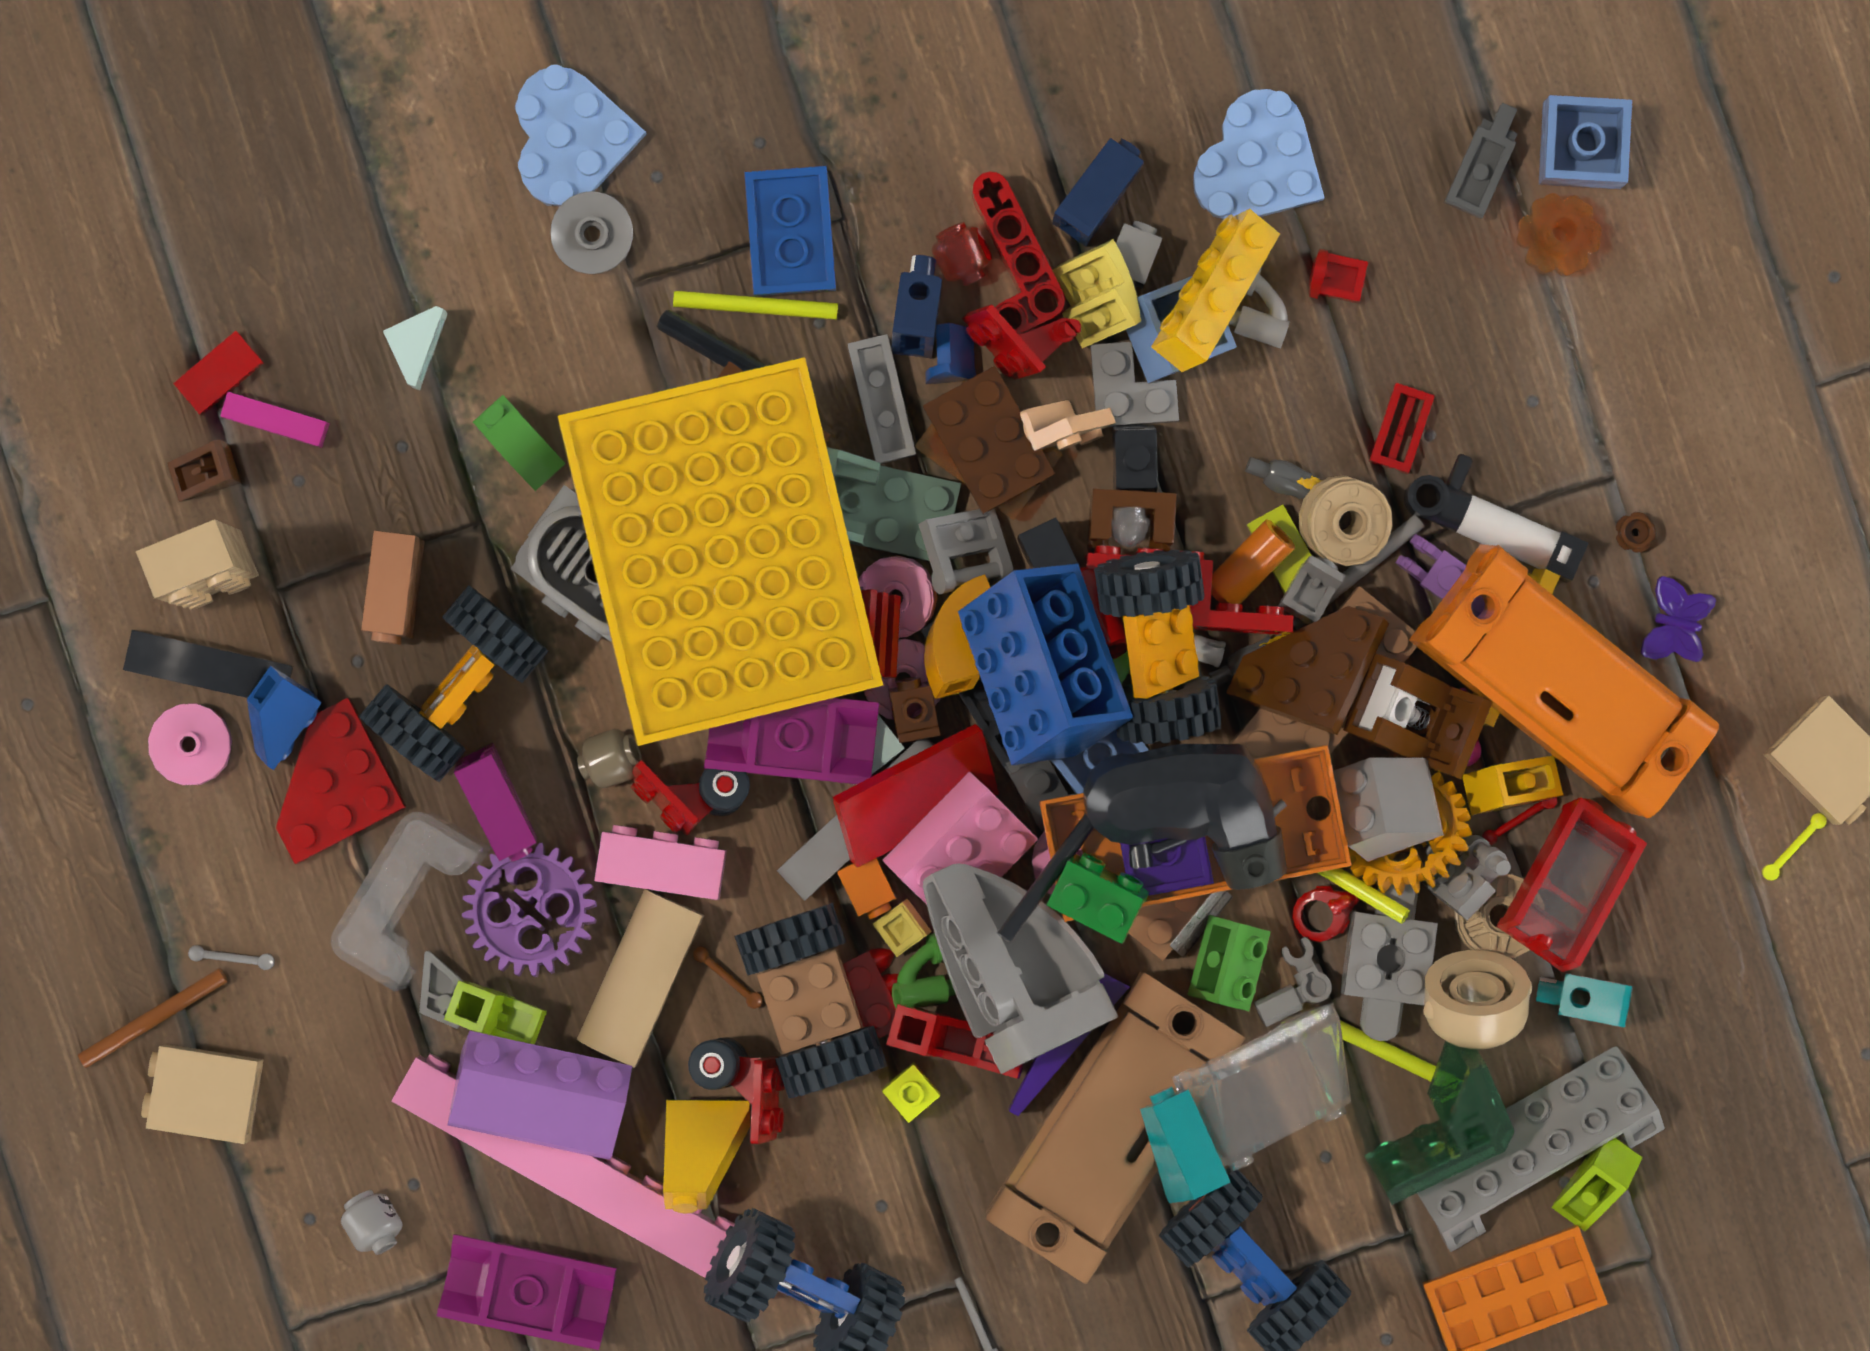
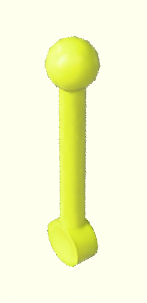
M1822 813L1812 815L1811 824L1773 864H1767L1763 867L1762 875L1765 879L1772 881L1778 878L1779 869L1816 829L1825 827L1827 822L1825 815Z

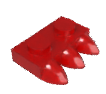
M886 948L869 950L843 963L863 1028L873 1025L878 1039L890 1033L896 1011L892 998V986L894 983H897L899 974L881 975L890 966L895 956L891 949Z

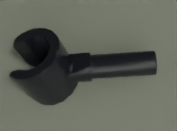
M1165 839L1160 842L1135 844L1129 850L1130 867H1154L1152 853L1169 850L1183 845L1187 841Z

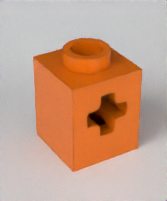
M877 858L858 868L851 864L837 871L858 917L867 913L871 920L892 909L889 901L895 899L896 896Z

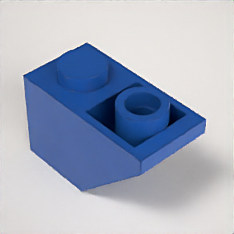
M272 666L269 667L247 698L255 753L269 768L274 770L280 761L285 760L290 755L294 741L303 728L308 727L314 721L318 707L322 702L309 689Z

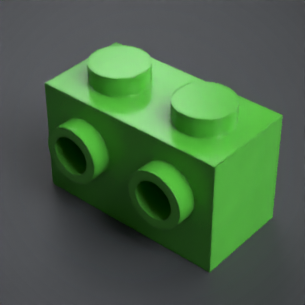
M1209 915L1187 995L1216 1004L1250 1011L1271 931Z

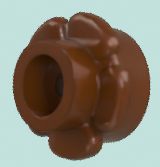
M1633 512L1631 516L1625 515L1616 524V531H1618L1616 540L1624 550L1632 549L1635 553L1643 552L1649 548V543L1656 537L1655 525L1650 522L1647 515L1641 512ZM1634 528L1638 529V536L1632 535L1631 532Z

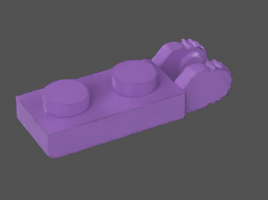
M1415 534L1410 543H1412L1416 550L1435 560L1434 564L1428 572H1425L1412 559L1402 555L1399 556L1395 564L1420 581V586L1442 600L1463 573L1466 565L1445 550L1441 552L1433 544ZM1480 595L1471 604V610L1475 617H1478L1485 607L1484 600Z

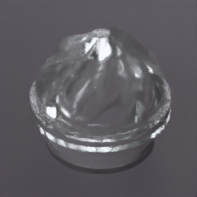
M1140 507L1114 509L1111 521L1112 536L1116 542L1129 548L1144 541L1150 526V520L1145 518V509Z

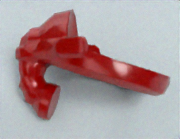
M1318 885L1315 889L1304 893L1297 899L1293 908L1295 927L1303 937L1311 941L1323 942L1330 940L1339 933L1345 932L1350 924L1349 915L1352 908L1359 902V898L1348 891L1334 890L1330 885ZM1310 901H1322L1332 911L1333 921L1327 930L1314 932L1304 924L1302 911Z

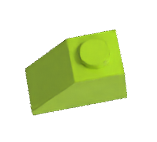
M1618 1139L1610 1140L1587 1155L1551 1208L1573 1224L1578 1225L1585 1232L1629 1188L1643 1157Z

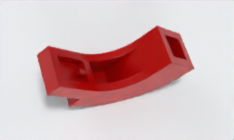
M897 1004L886 1045L923 1056L948 1059L1001 1074L984 1041L994 1035L993 1032L981 1038H976L965 1019ZM1024 1064L1002 1075L1020 1079Z

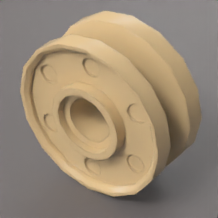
M1345 475L1328 477L1314 485L1303 499L1299 512V529L1307 547L1319 557L1344 566L1359 565L1376 557L1387 544L1392 529V511L1385 495L1372 484ZM1350 511L1351 523L1346 529L1341 530L1339 526L1340 518L1345 512Z
M1511 874L1498 875L1490 884L1496 892L1468 921L1454 911L1455 929L1463 944L1470 950L1496 952L1511 959L1530 950L1491 923L1489 916L1491 909L1498 904L1508 910L1524 881L1523 878ZM1537 893L1532 903L1544 911V904Z

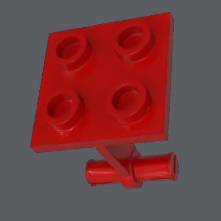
M992 304L968 312L961 318L968 326L966 331L971 339L980 346L985 345L995 357L993 362L998 370L1007 377L1012 376L1014 380L1040 373L1046 367L1043 361L1062 343L1073 340L1077 336L1076 333L1081 332V324L1077 319L1060 318L1052 323L1018 335Z

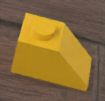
M1553 755L1494 765L1464 774L1462 777L1471 815L1504 810L1563 796Z

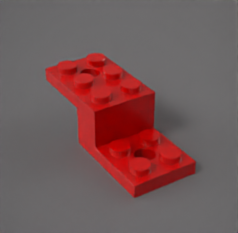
M1096 546L1094 553H1087L1084 567L1087 570H1094L1100 563H1106L1110 559H1120V556L1125 555H1120L1121 547ZM1138 548L1135 555L1140 552L1153 553L1160 549ZM1191 551L1192 553H1198L1200 558L1205 595L1202 601H1198L1195 605H1190L1193 630L1288 635L1293 632L1294 615H1284V607L1259 606V608H1256V613L1242 612L1243 605L1218 603V605H1215V611L1210 610L1213 560H1204V552Z

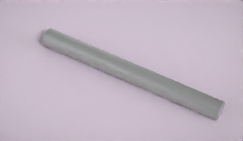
M1413 515L1390 534L1387 544L1376 557L1363 564L1351 565L1342 573L1346 577L1343 583L1336 589L1328 605L1425 527L1416 515ZM1296 617L1293 618V627L1296 630L1306 624Z

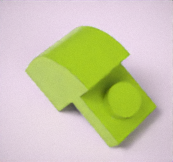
M458 980L444 1020L474 1032L535 1045L547 1011L500 991Z

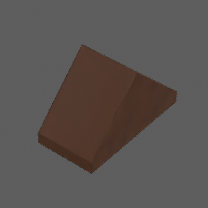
M220 439L211 441L167 463L179 502L241 484L230 445Z

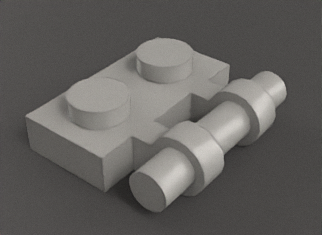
M1480 835L1462 837L1469 849L1464 851L1459 857L1460 866L1450 863L1446 865L1450 875L1448 879L1437 873L1434 875L1436 886L1434 888L1429 886L1425 880L1422 882L1433 895L1467 921L1496 892L1490 885L1498 875L1504 876L1508 874L1511 869V864L1507 861L1505 853L1496 847H1491L1489 842Z

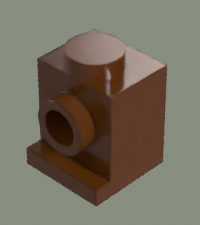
M911 677L896 681L897 687L888 689L896 737L899 743L940 736L933 693L929 682L921 683V677ZM911 703H919L922 706L921 713L916 717L907 714V707Z

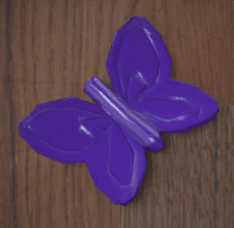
M1661 576L1657 579L1655 594L1658 606L1667 615L1658 613L1656 614L1655 621L1665 625L1653 628L1643 640L1640 652L1643 657L1651 659L1664 658L1676 652L1684 659L1694 662L1702 661L1704 656L1702 643L1695 633L1700 631L1702 626L1697 621L1708 616L1716 605V598L1702 593L1687 595L1684 587L1677 581Z

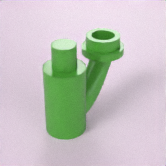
M935 933L927 935L926 944L912 955L901 968L897 977V983H894L892 986V998L895 1008H897V1004L917 1008L944 1004L948 1002L949 996L956 995L951 980H945L943 975L916 979L918 972L929 960L932 964H939L943 960Z

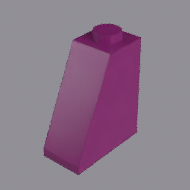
M493 742L460 758L455 763L454 774L498 860L501 861L508 857L511 862H514L530 854L533 851L531 845L537 843V835Z

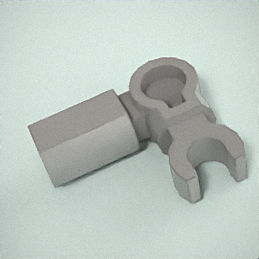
M1306 937L1300 940L1305 950L1301 958L1292 957L1287 946L1281 949L1284 961L1288 965L1295 967L1297 971L1294 977L1299 987L1293 988L1290 984L1254 1001V1006L1265 1027L1303 1010L1302 1003H1321L1331 993V982L1324 974L1320 964L1314 965L1311 959L1313 946Z

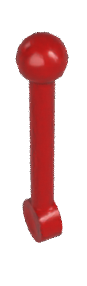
M1557 797L1538 802L1497 829L1484 831L1482 837L1491 846L1494 845L1499 836L1544 808H1554L1557 804Z

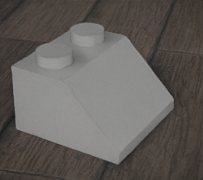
M1368 758L1333 771L1348 846L1366 861H1371L1444 835L1429 765L1425 758Z

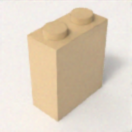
M1822 696L1763 755L1833 825H1841L1844 821L1849 825L1865 811L1866 807L1862 803L1870 796V736L1830 696Z
M170 1044L159 1046L158 1053L152 1052L148 1068V1076L154 1077L152 1092L145 1094L142 1104L141 1116L147 1118L146 1128L240 1144L250 1142L264 1059Z

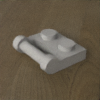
M980 509L926 519L918 524L933 570L932 586L938 594L953 592L955 587L961 586L965 582L984 574L987 580L993 579L999 582L1013 572L1012 562L995 509L982 515ZM988 552L990 563L953 570L950 559Z

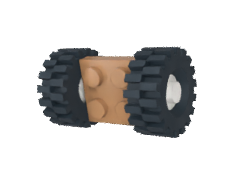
M833 903L734 936L747 976L762 972L757 974V978L782 1053L785 1054L775 1058L788 1098L816 1092L887 1066L875 1027L872 1025L863 1028L838 949L835 948L805 958L846 943Z

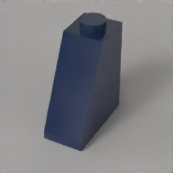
M1110 138L1057 208L1052 224L1086 247L1141 170L1144 163L1139 158L1141 151L1122 138L1118 143Z

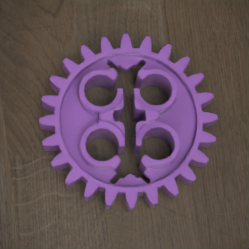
M543 843L537 845L534 853H530L514 862H511L508 857L499 861L497 856L490 854L493 867L489 870L478 865L477 869L483 878L481 881L468 880L467 882L476 890L475 895L463 896V900L473 905V909L463 912L462 917L467 920H474V924L468 927L465 933L468 936H480L473 944V948L478 951L488 947L489 949L485 954L484 960L490 963L497 957H500L498 969L504 972L512 963L514 964V974L518 977L522 975L525 966H529L533 977H538L540 965H544L551 974L555 973L554 961L557 959L568 966L570 962L566 953L569 950L578 954L582 953L581 948L576 943L578 938L591 939V936L583 929L584 924H596L597 921L594 917L586 914V910L597 906L595 900L585 899V895L594 890L592 884L580 885L579 883L587 873L583 869L571 872L575 863L571 856L560 863L561 851L558 848H555L549 856H546ZM503 869H505L507 882L514 886L517 885V879L524 871L530 870L537 873L538 881L532 890L521 891L516 888L514 892L528 904L532 905L537 900L536 910L550 922L553 920L548 911L551 900L559 896L568 899L569 909L567 913L556 918V921L561 927H574V930L566 931L565 934L560 935L559 942H557V950L554 949L552 938L547 934L542 935V941L538 947L534 949H525L521 941L524 932L531 928L544 931L545 928L529 915L522 919L525 912L509 897L506 899L511 908L509 918L502 923H494L491 920V909L495 904L503 902V898L497 892H485V890L500 884Z

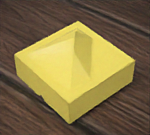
M908 898L873 923V926L896 957L932 932Z

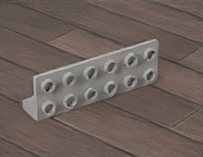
M1612 1047L1405 1166L1404 1173L1435 1222L1445 1245L1452 1252L1486 1232L1480 1215L1619 1135L1627 1147L1631 1149L1661 1132L1665 1127L1659 1109L1619 1048Z

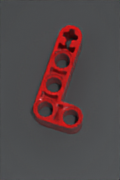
M989 171L982 173L973 183L972 199L1019 292L1002 301L995 308L1000 314L1005 311H1013L1018 314L1021 324L1015 331L1020 335L1058 319L1064 309L1065 297L1008 181L997 172ZM989 184L993 189L999 187L1001 190L998 191L997 200L1000 207L1003 209L1009 204L1011 208L1000 210L993 218H990L989 214L995 213V206L989 197L982 199L981 195L984 193V185ZM1010 219L1019 224L1021 232L1016 238L1005 239L998 233L997 227L1003 220ZM1023 256H1031L1037 260L1039 270L1032 276H1024L1018 272L1016 262ZM1046 292L1055 296L1058 306L1054 311L1043 313L1035 307L1034 300L1040 293Z

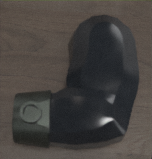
M1240 744L1169 745L1136 754L1121 753L1105 757L1090 771L1083 790L1085 812L1093 827L1111 842L1134 845L1165 838L1191 840L1208 835L1215 842L1212 845V851L1227 886L1231 889L1240 890L1263 886L1286 874L1287 866L1281 828L1276 826L1271 796L1259 766L1245 746Z

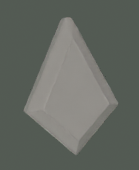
M426 951L424 954L419 1013L458 1029L459 1025L444 1020L458 980H463L431 951Z

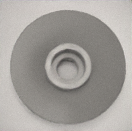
M582 192L570 197L558 208L551 224V242L557 256L565 265L580 273L599 274L615 268L627 256L632 245L633 227L628 212L615 198L601 192ZM589 227H596L600 231V237L595 242L585 239L584 234Z

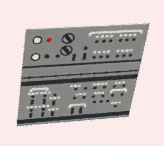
M1227 891L1211 893L1170 946L1184 958L1203 935L1209 915L1217 917L1232 899V896Z

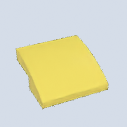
M1114 239L1069 259L1052 269L1066 299L1071 305L1062 313L1063 317L1077 319L1081 324V332L1076 333L1077 336L1075 337L1082 348L1141 322L1134 284Z

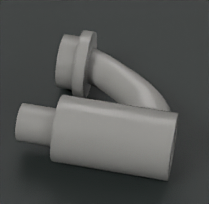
M1260 268L1247 291V295L1252 296L1255 290L1268 307L1269 314L1243 306L1241 311L1236 310L1229 325L1235 326L1234 333L1281 349L1290 321H1288L1287 310L1282 299L1260 275Z

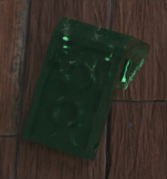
M1445 1041L1427 1092L1438 1120L1431 1124H1422L1416 1127L1410 1134L1395 1141L1384 1142L1378 1145L1374 1151L1364 1155L1370 1170L1391 1205L1506 1151L1515 1130L1486 1062L1477 1049L1458 1047ZM1455 1104L1453 1112L1451 1113V1107Z

